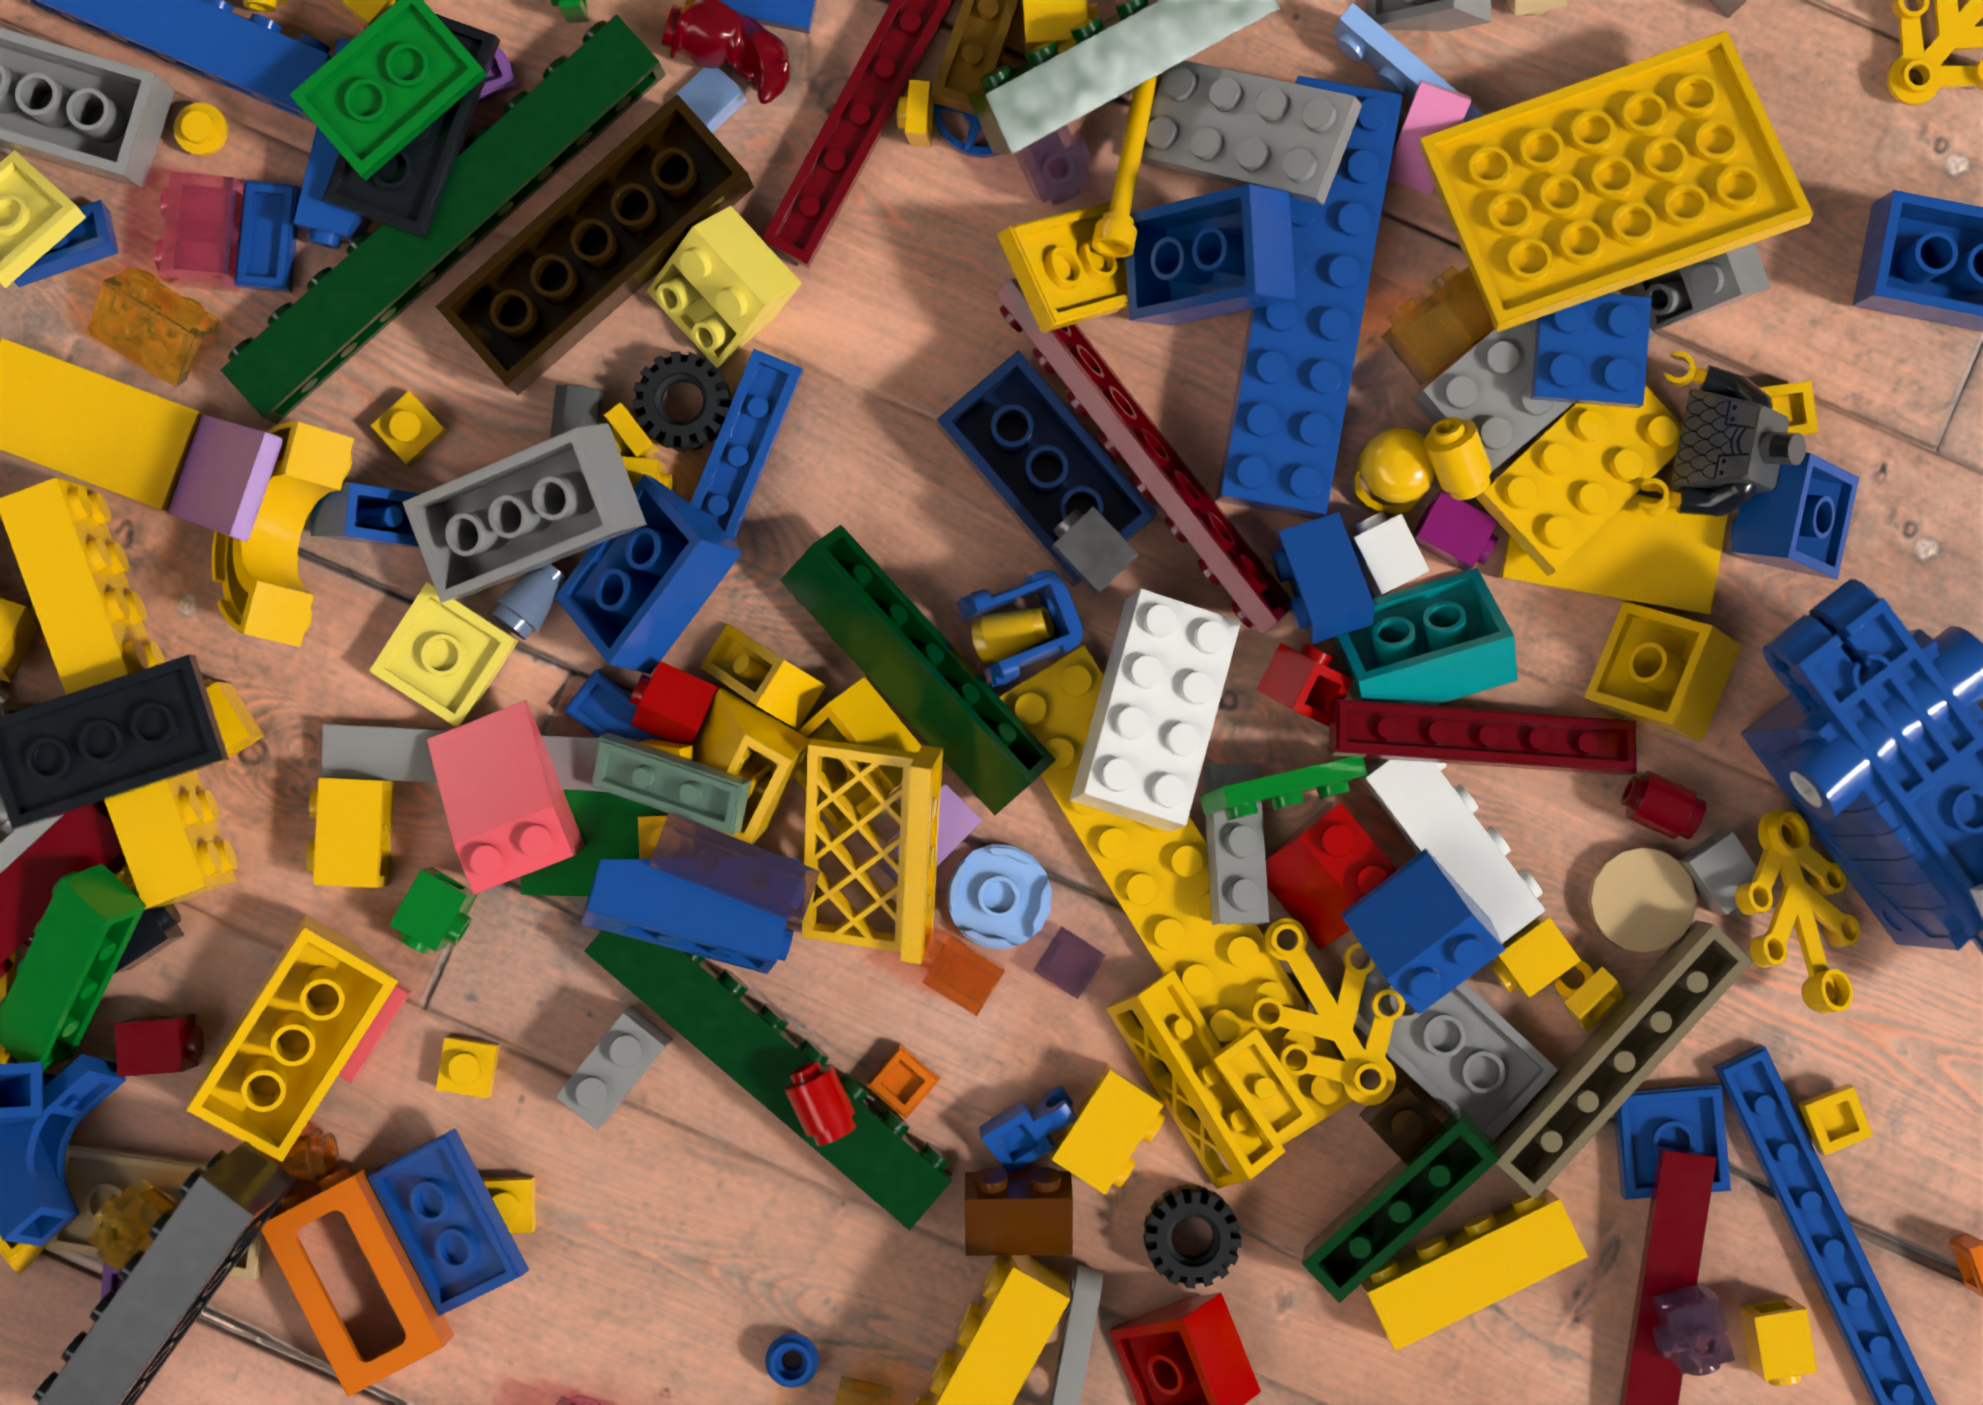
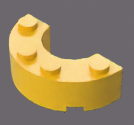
M290 421L274 426L267 431V433L281 437L283 442L250 538L246 542L214 531L211 570L212 581L222 584L225 600L220 599L217 605L224 619L232 628L246 635L301 647L304 634L309 629L312 621L311 605L314 594L304 588L298 572L300 536L305 522L308 520L316 503L329 492L341 491L344 478L348 475L352 465L351 449L354 438L302 422Z

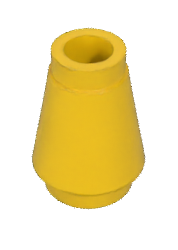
M1042 606L1036 609L1029 608L985 613L980 621L972 624L971 634L974 647L980 659L985 663L990 661L997 663L1020 654L1047 638L1053 637L1054 625L1049 611L1046 607Z

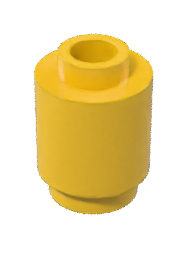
M1448 417L1434 424L1424 439V446L1441 488L1449 492L1450 496L1456 500H1467L1482 494L1490 486L1491 479L1489 476L1492 472V467L1475 423L1467 419Z

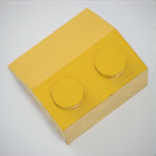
M1623 601L1584 698L1655 729L1702 743L1742 645L1713 625Z
M865 676L826 704L797 731L809 739L813 738L917 753L921 748L916 738ZM808 751L794 777L805 791L807 787ZM822 757V772L836 787L853 775V772L841 759ZM860 762L863 766L868 764L866 762ZM880 764L870 774L890 794L902 784L903 767ZM860 780L843 793L861 815L879 803ZM821 789V799H822V798H824V797L826 796V794H825V793L823 792V790ZM833 802L821 810L838 832H841L851 824L850 820Z

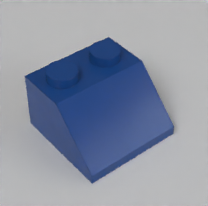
M1805 453L1804 459L1799 465L1780 464L1776 486L1770 492L1756 493L1751 501L1740 506L1738 516L1734 519L1731 527L1732 545L1730 552L1755 563L1838 580L1859 477L1812 453Z
M1427 848L1341 913L1343 920L1384 978L1418 1014H1421L1506 950L1491 919Z

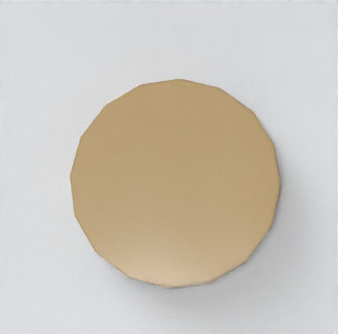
M1635 847L1616 852L1603 863L1600 869H1597L1590 880L1587 902L1592 922L1606 939L1621 949L1649 953L1666 949L1683 937L1694 919L1697 898L1693 879L1681 862L1664 851Z

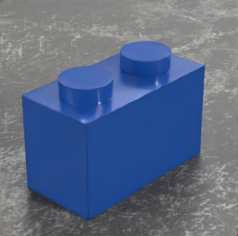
M1336 512L1279 530L1278 551L1271 552V556L1279 581L1281 583L1289 581L1294 598L1289 599L1288 602L1297 629L1306 627L1311 643L1314 644L1373 625L1375 605L1340 513Z

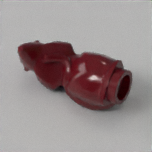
M686 0L684 7L676 4L672 5L661 43L662 46L671 48V58L681 53L696 65L706 68H721L726 63H729L741 79H744L753 90L757 91V97L761 104L771 103L783 93L790 82L789 55L787 46L775 34L769 32L752 18L732 9L720 0Z

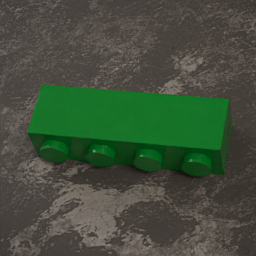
M103 864L80 872H69L54 885L52 889L53 897L45 915L35 926L33 941L26 956L19 962L16 968L17 976L9 993L0 1003V1044L19 1063L43 1062L44 1071L73 1058L146 907V904Z

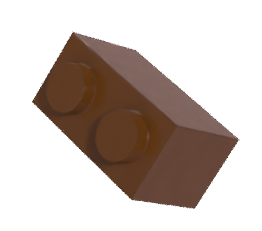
M1049 1167L1016 1172H1005L998 1168H985L978 1172H965V1256L1073 1255L1071 1173Z

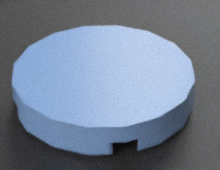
M991 844L973 850L958 863L948 883L947 905L954 924L967 939L984 948L1006 950L1025 943L1042 929L1050 913L1052 890L1046 871L1033 855L1014 845Z

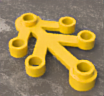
M1893 0L1892 10L1898 18L1901 57L1891 64L1887 73V86L1892 97L1902 104L1916 106L1924 104L1933 98L1939 88L1976 86L1983 90V59L1975 65L1940 66L1953 51L1983 49V26L1975 27L1983 18V0H1969L1960 11H1958V0H1934L1936 38L1925 51L1920 16L1929 8L1930 0H1916L1918 4L1917 11L1908 10L1904 5V0ZM1911 69L1917 70L1922 75V85H1915L1910 81L1909 71Z
M1784 809L1768 811L1762 816L1758 826V838L1763 848L1761 858L1752 881L1741 884L1736 889L1735 901L1739 910L1746 915L1764 913L1770 910L1773 904L1771 889L1779 871L1784 887L1767 933L1754 937L1750 943V956L1753 962L1761 968L1783 964L1787 958L1786 945L1792 928L1795 925L1809 976L1804 981L1801 989L1804 1003L1808 1008L1820 1014L1845 1011L1850 1007L1853 1000L1852 984L1844 972L1839 969L1828 968L1815 919L1824 926V936L1832 947L1841 948L1858 943L1861 929L1857 919L1850 914H1843L1824 898V896L1841 893L1846 887V876L1835 862H1828L1808 845L1810 838L1809 829L1799 814ZM1801 867L1810 873V885L1804 881Z
M1280 918L1274 920L1267 926L1264 932L1265 948L1274 958L1285 960L1317 1014L1283 1006L1279 1000L1273 997H1262L1252 1006L1251 1015L1254 1022L1263 1029L1270 1030L1282 1027L1334 1041L1345 1061L1311 1054L1307 1047L1299 1043H1290L1284 1046L1280 1051L1279 1061L1287 1073L1292 1076H1301L1308 1073L1342 1082L1346 1094L1359 1104L1370 1106L1382 1103L1392 1094L1396 1083L1395 1070L1385 1057L1394 1021L1401 1017L1405 1009L1403 997L1392 989L1378 990L1372 996L1370 1007L1374 1014V1019L1364 1049L1356 1037L1353 1028L1366 975L1376 966L1370 956L1366 967L1356 969L1351 964L1350 957L1354 950L1358 948L1364 949L1363 946L1358 942L1349 945L1345 949L1343 963L1346 968L1336 1003L1305 951L1308 943L1305 928L1294 919ZM1284 929H1289L1296 935V944L1289 950H1283L1277 944V936ZM1384 995L1393 996L1397 1002L1396 1010L1390 1015H1383L1378 1008V1002ZM1265 1003H1273L1278 1009V1016L1271 1023L1262 1022L1258 1016L1259 1008ZM1299 1049L1305 1055V1063L1299 1069H1291L1286 1064V1056L1291 1050ZM1371 1068L1376 1070L1379 1080L1375 1087L1366 1089L1360 1083V1075L1364 1070Z

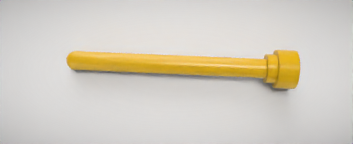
M1158 75L1140 84L1133 90L1109 212L1103 214L1101 220L1096 222L1092 239L1093 249L1105 256L1125 258L1131 256L1134 252L1137 229L1133 226L1134 219L1130 216Z

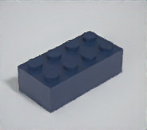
M1019 350L936 419L938 429L1073 587L1082 580L1052 549L1053 544L1059 539L1053 530L1070 513L1078 509L1082 515H1085L1094 507L1127 542L1154 520L1158 514Z

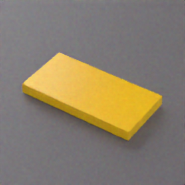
M1 338L0 450L167 511L201 414L204 415V413Z
M1635 494L1556 572L1549 576L1507 533L1499 579L1699 615H1711L1728 514L1721 517L1677 513L1676 508L1669 507L1665 513L1659 516H1649L1641 510L1639 503L1655 504L1661 501V499Z

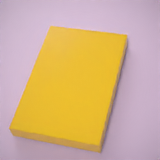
M1111 202L1008 226L996 234L1041 333L1129 309L1126 257L1114 258L1105 256L1095 251L1092 247L1095 224L1102 219L1104 213L1109 212Z

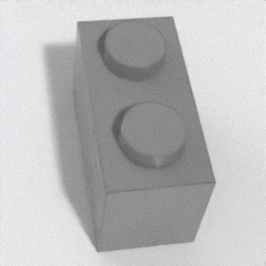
M631 1006L620 1015L555 1097L598 1130L607 1122L673 1039Z

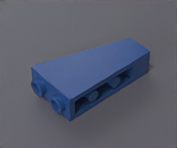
M792 858L601 859L593 876L581 924L768 974L777 960H786L791 946L793 930L785 927L789 910L797 911L804 891L805 883L802 879L797 878L801 861Z

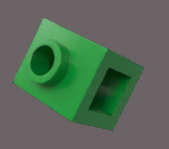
M433 867L421 869L389 926L402 932L398 938L402 943L424 954H427L429 949L436 952L447 948L449 942L456 946L471 923L472 918L467 916L466 913L477 894L474 895L472 889Z

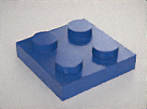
M1606 294L1537 318L1531 400L1630 408L1643 406L1651 297Z

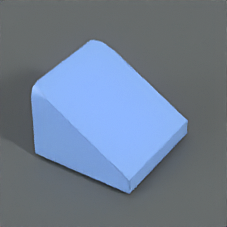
M704 67L676 93L712 133L748 101L745 92L720 68Z

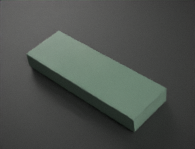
M606 733L599 737L591 787L734 835L742 829L751 780L611 733Z

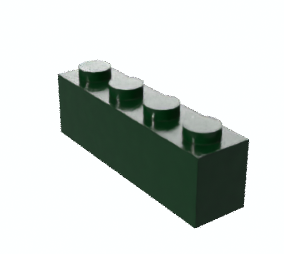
M1461 1107L1456 1109L1442 1122L1444 1126L1406 1162L1401 1159L1305 1246L1302 1264L1338 1303H1341L1499 1161L1497 1144Z

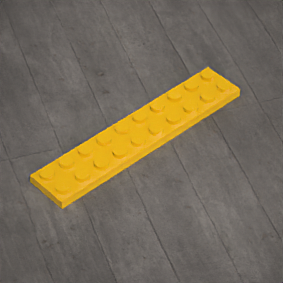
M1085 645L1001 695L999 698L1056 759L1040 776L1162 974L1164 975L1175 970L1221 1047L1224 1048L1248 1029L1254 1027L1258 1029L1278 1060L1282 1048L1290 1043L1304 1045L1310 1050L1311 1054L1340 1060L1327 1039L1282 1027L1270 1030L1263 1029L1254 1022L1251 1015L1252 1006L1262 997H1273L1279 1000L1283 1006L1311 1012L1279 960L1271 956L1266 950L1264 936L1257 925H1212L1207 843L1190 816L1186 826L1168 832L1069 800L1104 678ZM1265 1003L1259 1008L1258 1016L1262 1022L1271 1023L1277 1018L1278 1009L1273 1003ZM1299 1049L1291 1050L1286 1056V1064L1291 1069H1299L1305 1063V1055ZM1308 1073L1301 1076L1289 1074L1317 1115V1118L1286 1139L1281 1145L1354 1101L1346 1094L1342 1082Z

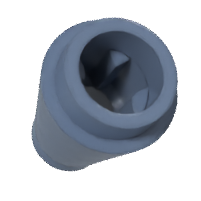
M551 564L527 573L496 600L499 605L492 613V616L512 633L526 640L532 632H539L556 600L555 595L567 578Z

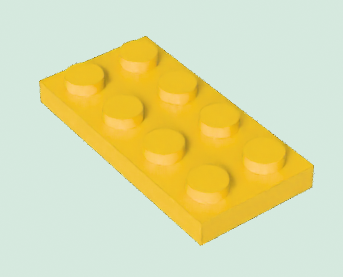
M1646 385L1644 405L1639 408L1574 403L1490 483L1486 491L1475 498L1543 572L1549 576L1556 572L1641 489L1640 485L1643 481L1651 479L1677 454L1682 424Z

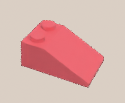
M527 700L427 739L453 845L474 895L570 858L586 848Z

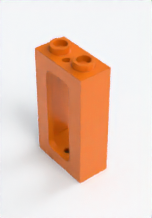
M346 1166L319 1180L317 1183L322 1191L304 1200L300 1191L283 1199L274 1211V1216L266 1222L261 1232L347 1397H350L443 1348L454 1334L444 1314L440 1316L437 1314L365 1176L369 1173L368 1168L365 1167L351 1175ZM331 1211H339L345 1216L406 1334L405 1338L365 1359L360 1356L299 1238V1231L303 1226Z

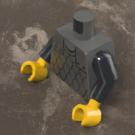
M1676 351L1670 354V357L1673 359L1687 362L1689 364V371L1686 375L1679 378L1663 373L1667 381L1678 387L1686 386L1691 382L1700 384L1699 390L1690 389L1670 484V488L1678 492L1669 491L1665 482L1660 479H1646L1640 485L1641 490L1660 492L1663 498L1655 504L1639 503L1640 508L1649 516H1659L1665 513L1669 507L1676 508L1677 513L1721 517L1751 501L1756 493L1770 492L1777 484L1780 464L1799 465L1803 461L1806 453V442L1801 433L1787 432L1789 425L1787 416L1772 410V398L1746 376L1708 365L1706 369L1697 367L1694 359L1683 351Z

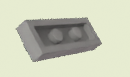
M1209 764L1203 767L1204 793L1223 786L1260 778L1259 764ZM1262 803L1256 804L1259 813L1227 821L1225 811L1205 816L1212 925H1262L1269 923Z

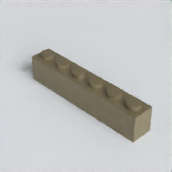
M1696 920L1687 929L1683 937L1676 941L1496 1138L1494 1142L1498 1146L1499 1161L1495 1165L1523 1191L1536 1200L1748 968L1753 960L1716 925Z

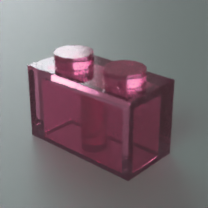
M170 171L169 187L163 188L160 198V210L162 217L165 219L163 239L158 240L155 248V264L157 270L160 271V278L176 287L239 293V287L234 285L244 190L242 183L234 177Z

